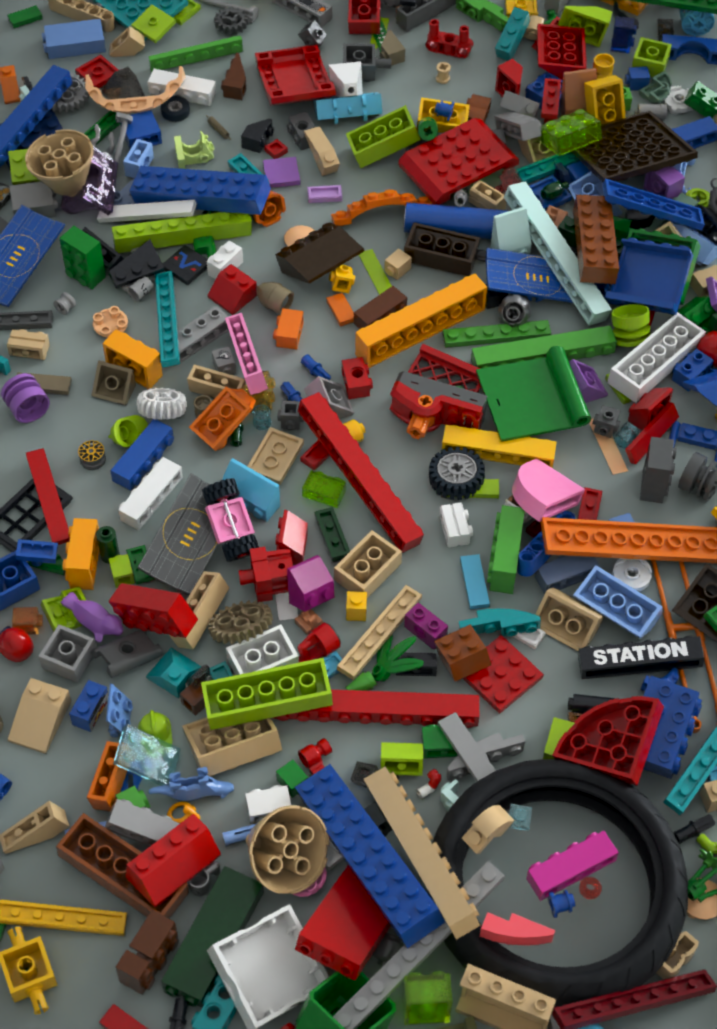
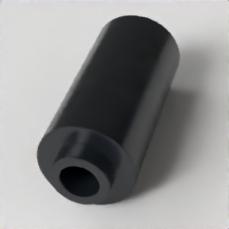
M573 694V698L568 699V710H571L573 715H582L591 708L615 698Z

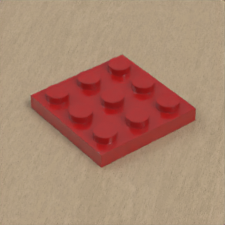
M502 635L486 646L491 665L463 678L499 714L538 683L544 675Z

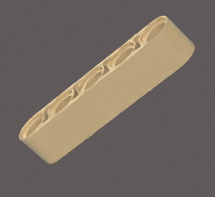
M48 0L49 8L54 12L77 21L101 19L104 32H111L115 29L114 14L107 9L84 0Z

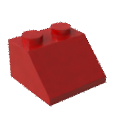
M513 58L497 66L495 91L502 97L505 90L520 95L523 67Z
M230 264L218 274L207 296L231 315H234L257 296V283Z
M671 387L653 388L649 393H644L637 404L634 403L629 408L628 421L640 430H643L665 405L671 401L673 389Z

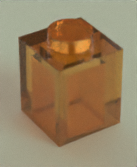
M38 607L13 608L12 627L20 628L29 635L39 634V628L43 626V615H39Z

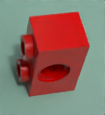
M363 357L341 360V372L348 398L369 397L370 389H373L372 379L368 378L369 367L368 364L364 363Z

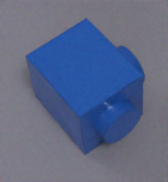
M648 66L628 67V73L625 74V84H628L630 91L639 90L649 85L650 74Z

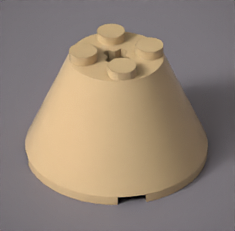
M69 129L56 130L55 134L46 136V134L42 135L29 146L26 152L25 162L29 172L55 193L69 197L77 196L78 192L85 186L94 154L90 139L79 131Z
M283 806L265 816L246 836L252 871L265 888L279 894H295L310 887L322 874L328 860L326 858L327 846L330 843L325 824L316 813L302 806Z

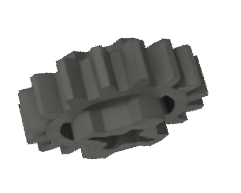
M233 6L229 9L225 7V10L220 9V13H216V17H214L215 28H218L219 32L223 31V34L228 32L229 35L232 33L237 35L238 31L243 32V29H247V13H244V10L239 11V7L236 9Z

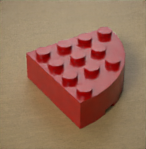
M631 696V698L620 700L617 698L599 704L574 721L575 724L567 732L565 731L558 741L552 756L554 759L580 764L618 778L628 784L638 786L664 706L659 699L645 696Z

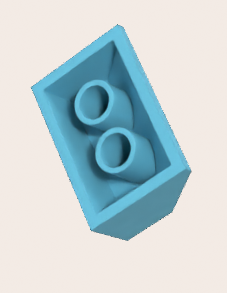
M234 458L230 460L222 480L235 479L240 492L236 497L243 498L247 511L251 512L256 518L267 522L280 507L279 484Z

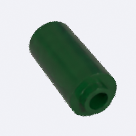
M104 526L98 529L96 537L101 560L110 564L109 558L120 555L116 531L110 526Z

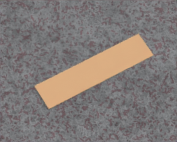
M591 419L589 424L594 433L595 425L592 424L594 419ZM594 433L612 474L627 472L628 469L613 437L609 438Z

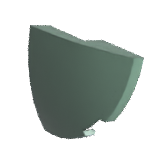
M663 71L652 77V83L639 89V95L653 103L664 101L671 92L672 81L669 74Z

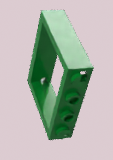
M642 228L640 230L630 229L627 239L635 238L643 242L650 240L656 244L669 243L676 247L680 245L689 247L693 254V259L679 304L683 305L701 247L698 240L692 239L691 236L685 238L673 233L666 235L659 231L648 232Z

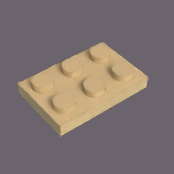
M270 427L247 467L281 485L303 447L304 439Z

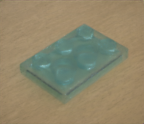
M127 724L123 727L113 764L160 786L168 785L170 783V773H175L180 748Z

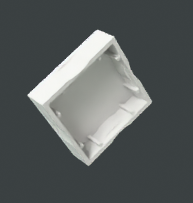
M290 904L262 918L257 924L240 930L213 944L207 950L247 1029H257L304 1003L309 992L329 977L321 963L295 950L298 935L303 927Z

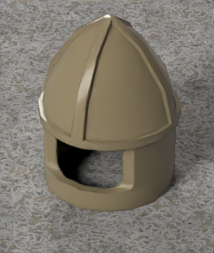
M264 282L256 287L257 296L266 309L281 315V305L287 296L289 300L284 309L290 308L294 299V292L283 287L282 284Z

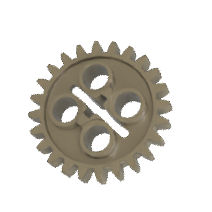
M250 600L246 603L240 601L238 605L232 603V607L225 606V610H218L219 614H214V618L210 619L208 629L213 640H217V643L223 641V644H226L230 641L232 645L235 641H238L240 644L242 640L248 642L249 638H257V634H263V630H268V626L272 625L273 615L268 604L258 603L257 600L253 603Z

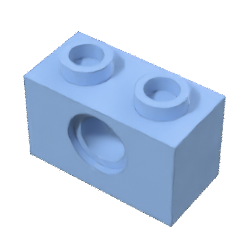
M136 139L123 161L125 176L135 178L140 166L150 165L154 158L151 142Z

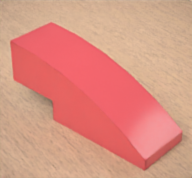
M487 912L479 937L509 945H541L552 943L555 930L512 913L508 921Z

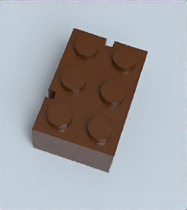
M154 910L150 912L129 945L130 948L138 953L134 954L126 949L115 966L120 983L142 995L146 989L149 990L152 987L157 971H161L167 962L166 957L170 951L173 952L179 943L174 921Z

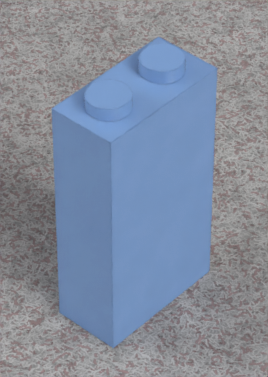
M101 19L44 26L45 32L42 33V39L46 43H43L44 52L48 53L49 59L106 52Z

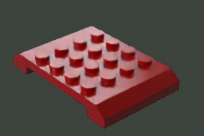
M318 45L255 53L257 70L270 106L336 96V88L333 81L330 82L320 58Z
M473 118L435 137L433 140L405 152L398 160V165L434 205H440L450 200L451 194L502 168L507 171L519 164L520 159L481 119Z

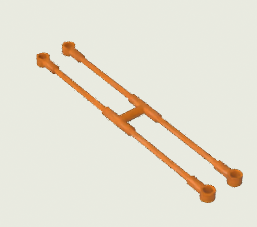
M651 560L664 611L663 617L668 637L677 639L676 632L695 630L696 636H700L704 662L717 714V688L704 642V633L690 623L673 624L656 560ZM679 562L684 585L687 590L690 584L684 562ZM679 669L682 686L688 688L684 670ZM694 716V724L698 727H694L693 733H698L702 723Z

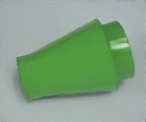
M367 671L366 673L362 672L345 688L346 690L369 691L374 689L373 687L377 683L370 671Z

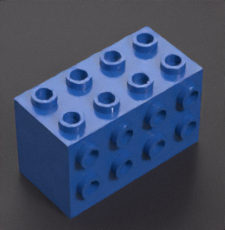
M651 675L644 696L659 699L664 709L643 769L672 779L673 774L677 775L681 766L680 755H685L688 746L687 735L691 736L695 727L694 716H699L702 700L699 699L698 691Z

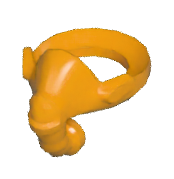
M177 802L167 812V816L178 823L183 822L192 814L201 819L200 815L196 812L195 806L188 802ZM184 806L183 813L185 815L179 819L173 818V811L177 807Z

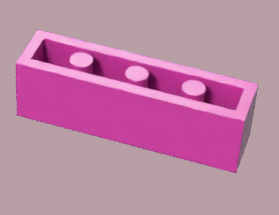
M605 831L598 834L594 832L587 836L585 841L581 843L575 842L568 846L566 851L553 853L548 857L547 861L543 863L536 862L531 865L526 879L539 900L542 901L548 898L549 892L555 894L616 861L619 852Z

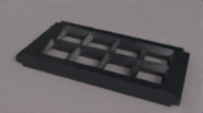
M33 478L0 508V519L3 518L12 524L4 533L0 531V544L11 552L17 550L18 542L7 535L15 527L25 533L21 538L22 540H32L47 525L45 517L39 520L31 514L38 505L41 506L40 501L29 494L35 488ZM56 486L62 509H64L73 497ZM25 496L35 502L29 510H25L18 505ZM13 507L24 513L16 522L6 515ZM27 516L37 523L30 531L19 525Z

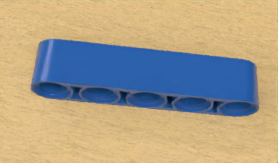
M564 511L555 518L575 519V515L570 511ZM542 531L519 553L517 572L521 576H532L552 556L545 554Z

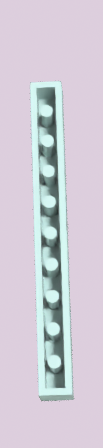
M526 182L509 185L504 199L512 210L526 206L532 241L588 326L606 321L612 311L610 305L594 283L580 282L578 259L575 253L571 250L557 226L549 217V214L536 198L532 189Z

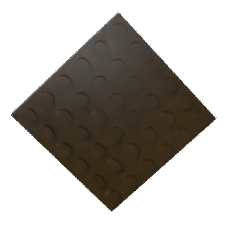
M651 111L561 136V143L602 183L605 178L615 182L628 180L634 176H641L651 171H658L665 167H672L676 164L698 158V152Z

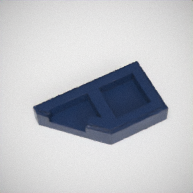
M561 162L555 165L554 177L561 183L568 182L571 184L569 172Z

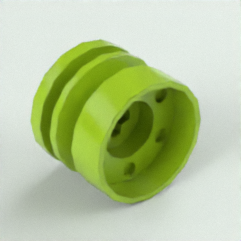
M628 304L612 310L611 317L612 325L614 326L613 333L617 341L616 345L635 347L651 335V327L648 324L650 322V312L647 306Z

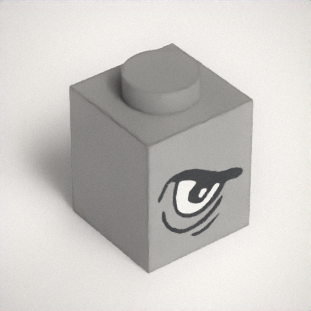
M229 346L213 350L212 361L215 370L230 375L236 374V364Z

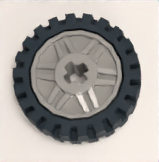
M449 447L448 451L443 449L441 454L438 452L431 459L429 482L432 485V489L436 490L438 495L442 494L444 498L450 496V500H454V497L462 500V496H464L465 499H468L470 493L473 497L476 490L479 491L484 483L485 466L482 458L480 459L478 454L474 455L472 450L468 452L467 448L464 447L463 450H460V447H456L455 450Z

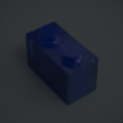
M615 16L611 52L630 53V48L634 47L635 37L632 36L636 35L637 25H634L635 18Z

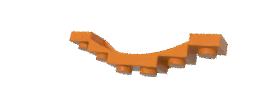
M389 189L382 193L371 192L368 195H364L362 200L347 205L346 212L337 211L331 214V220L333 224L343 226L352 224L351 220L376 207L385 205L406 206V203H433L425 196L416 199L413 194H399L396 190Z

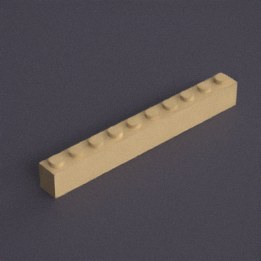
M385 766L364 778L367 787L456 940L479 927L480 924L476 918L480 915L473 903L468 904L467 900L470 898L464 887L458 888L457 885L461 884L455 872L449 873L448 870L451 869L450 864L445 856L440 858L439 855L442 854V851L436 842L431 843L430 840L433 837L427 827L422 828L424 822L419 813L414 815L413 812L416 809L410 799L405 800L408 795L402 785L397 786L400 782L395 773H389Z

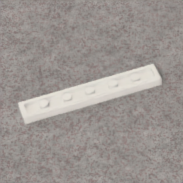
M195 200L101 206L97 220L99 223L191 217L194 214L197 203Z

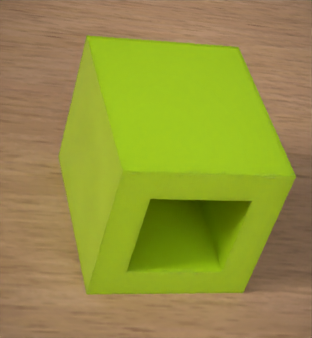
M128 554L109 558L115 588H118L121 583L134 584V576Z

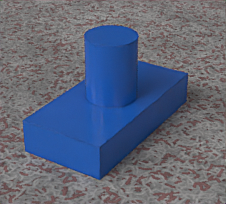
M18 539L16 560L31 561L34 566H41L43 562L56 564L58 543Z

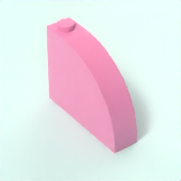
M539 459L523 464L512 486V494L516 502L526 513L541 522L542 517L550 518L579 505L585 491L583 487Z

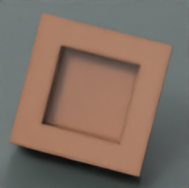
M312 609L306 612L302 611L295 618V624L307 635H309L311 630L323 623V620Z

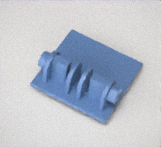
M112 683L109 687L106 721L109 723L108 732L111 737H118V734H122L127 739L131 728L132 701Z

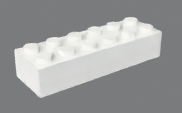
M677 312V315L672 316L611 368L607 383L637 403L644 393H648L672 372L677 363H681L688 353H692L696 349L698 342L705 335L706 331Z

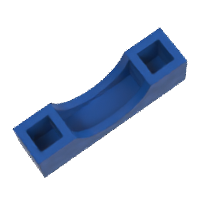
M662 35L661 42L672 44L669 60H676L680 55L692 53L703 57L707 64H717V39Z

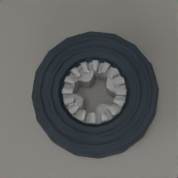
M171 96L161 104L162 116L172 122L186 119L190 113L189 102L181 96Z

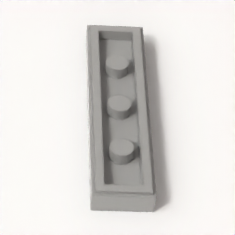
M456 712L438 721L439 728L476 782L496 771Z

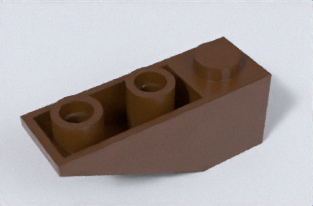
M236 53L234 59H231L230 69L226 71L225 80H222L221 90H223V97L242 100L247 90L246 76L240 55Z

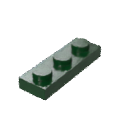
M333 507L315 511V518L332 562L342 560L350 552Z

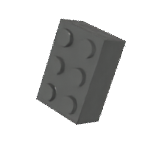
M651 437L643 467L640 500L663 503L664 496L668 497L669 486H671L672 475H674L675 463L673 462L676 457L677 448H673L674 440Z

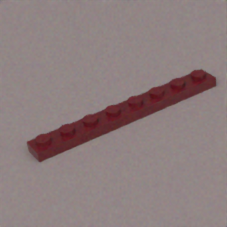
M704 969L637 986L627 991H619L559 1006L553 1009L552 1016L560 1029H578L714 993L717 985Z

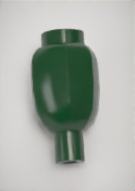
M556 181L545 185L543 190H541V197L553 200L561 196L564 190L569 188V183Z

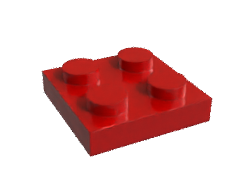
M102 55L75 69L76 74L80 75V78H84V81L86 75L89 74L93 86L101 88L121 76L120 70Z

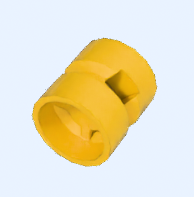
M600 53L594 57L593 68L597 70V79L613 74L615 61L610 54Z

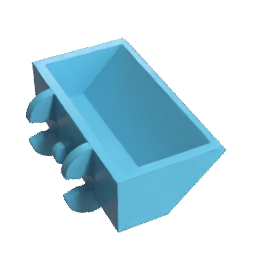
M377 92L313 100L316 119H333L334 124H338V118L362 116L365 122L368 119L367 115L383 114L381 94Z

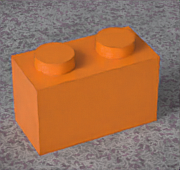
M282 308L281 315L277 316L276 324L278 328L274 329L273 339L276 340V347L297 350L304 324V313L299 310Z

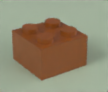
M471 624L434 641L439 658L455 682L491 665L487 648Z

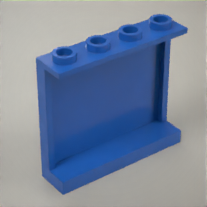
M622 238L621 241L624 246L619 259V272L616 284H612L611 290L606 291L605 299L607 302L619 306L640 304L647 306L649 311L677 315L693 259V254L689 247L683 245L676 247L669 243L656 244L650 240L643 242L635 238Z

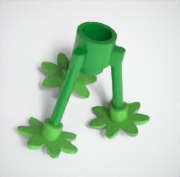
M700 849L701 854L698 857L704 861L700 869L688 880V897L692 901L698 899L699 902H702L704 899L717 894V889L705 893V890H707L705 882L717 873V857H713L711 851L706 852ZM711 867L713 869L702 879H697L706 868Z

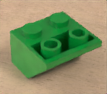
M709 296L695 297L678 310L679 314L702 328L706 333L711 332L708 325L712 315L717 312L711 306Z

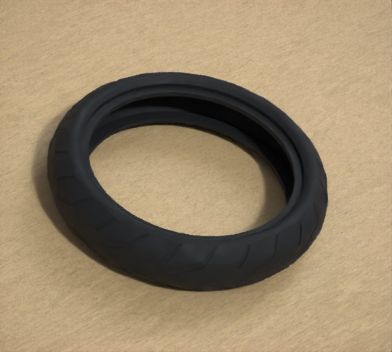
M562 759L520 762L496 770L465 790L445 814L432 842H436L442 851V854L439 855L440 858L445 856L450 864L451 869L448 870L449 873L455 872L461 883L457 885L459 889L464 886L463 862L469 846L462 837L472 827L473 820L491 806L500 805L507 811L516 806L538 801H560L576 804L597 812L610 820L630 839L637 849L646 868L650 887L649 914L644 926L629 944L604 960L577 967H555L538 964L512 953L498 942L479 937L482 927L480 924L479 927L457 940L453 933L444 940L445 945L465 970L467 965L470 964L556 999L554 1008L606 994L627 991L643 985L656 974L672 953L682 932L688 909V879L681 847L668 822L645 795L625 781Z

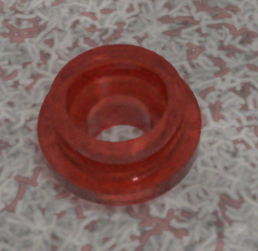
M586 877L581 880L579 891L584 898L595 899L601 894L602 886L596 878ZM587 885H593L595 889L589 890Z

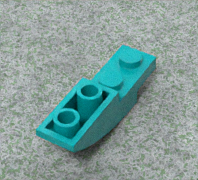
M502 608L477 610V618L459 621V629L471 624L477 634H489L500 630L502 636L512 637L517 635L518 632L533 633L537 631V629H540L541 619L540 616L520 610Z

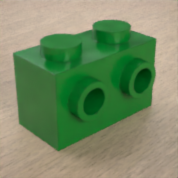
M697 81L688 90L684 103L704 117L710 116L713 118L717 114V93Z

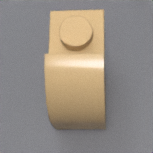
M500 805L491 806L473 820L472 827L462 839L476 854H480L493 838L501 837L515 820Z

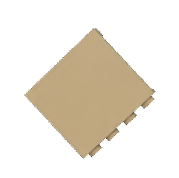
M468 964L460 983L462 992L455 1012L466 1017L474 1016V1020L495 1029H547L556 999Z

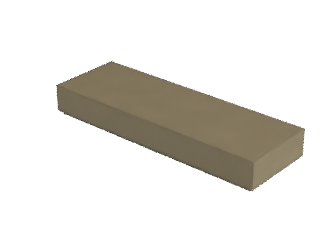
M27 373L36 378L45 393L69 395L72 382L71 377Z

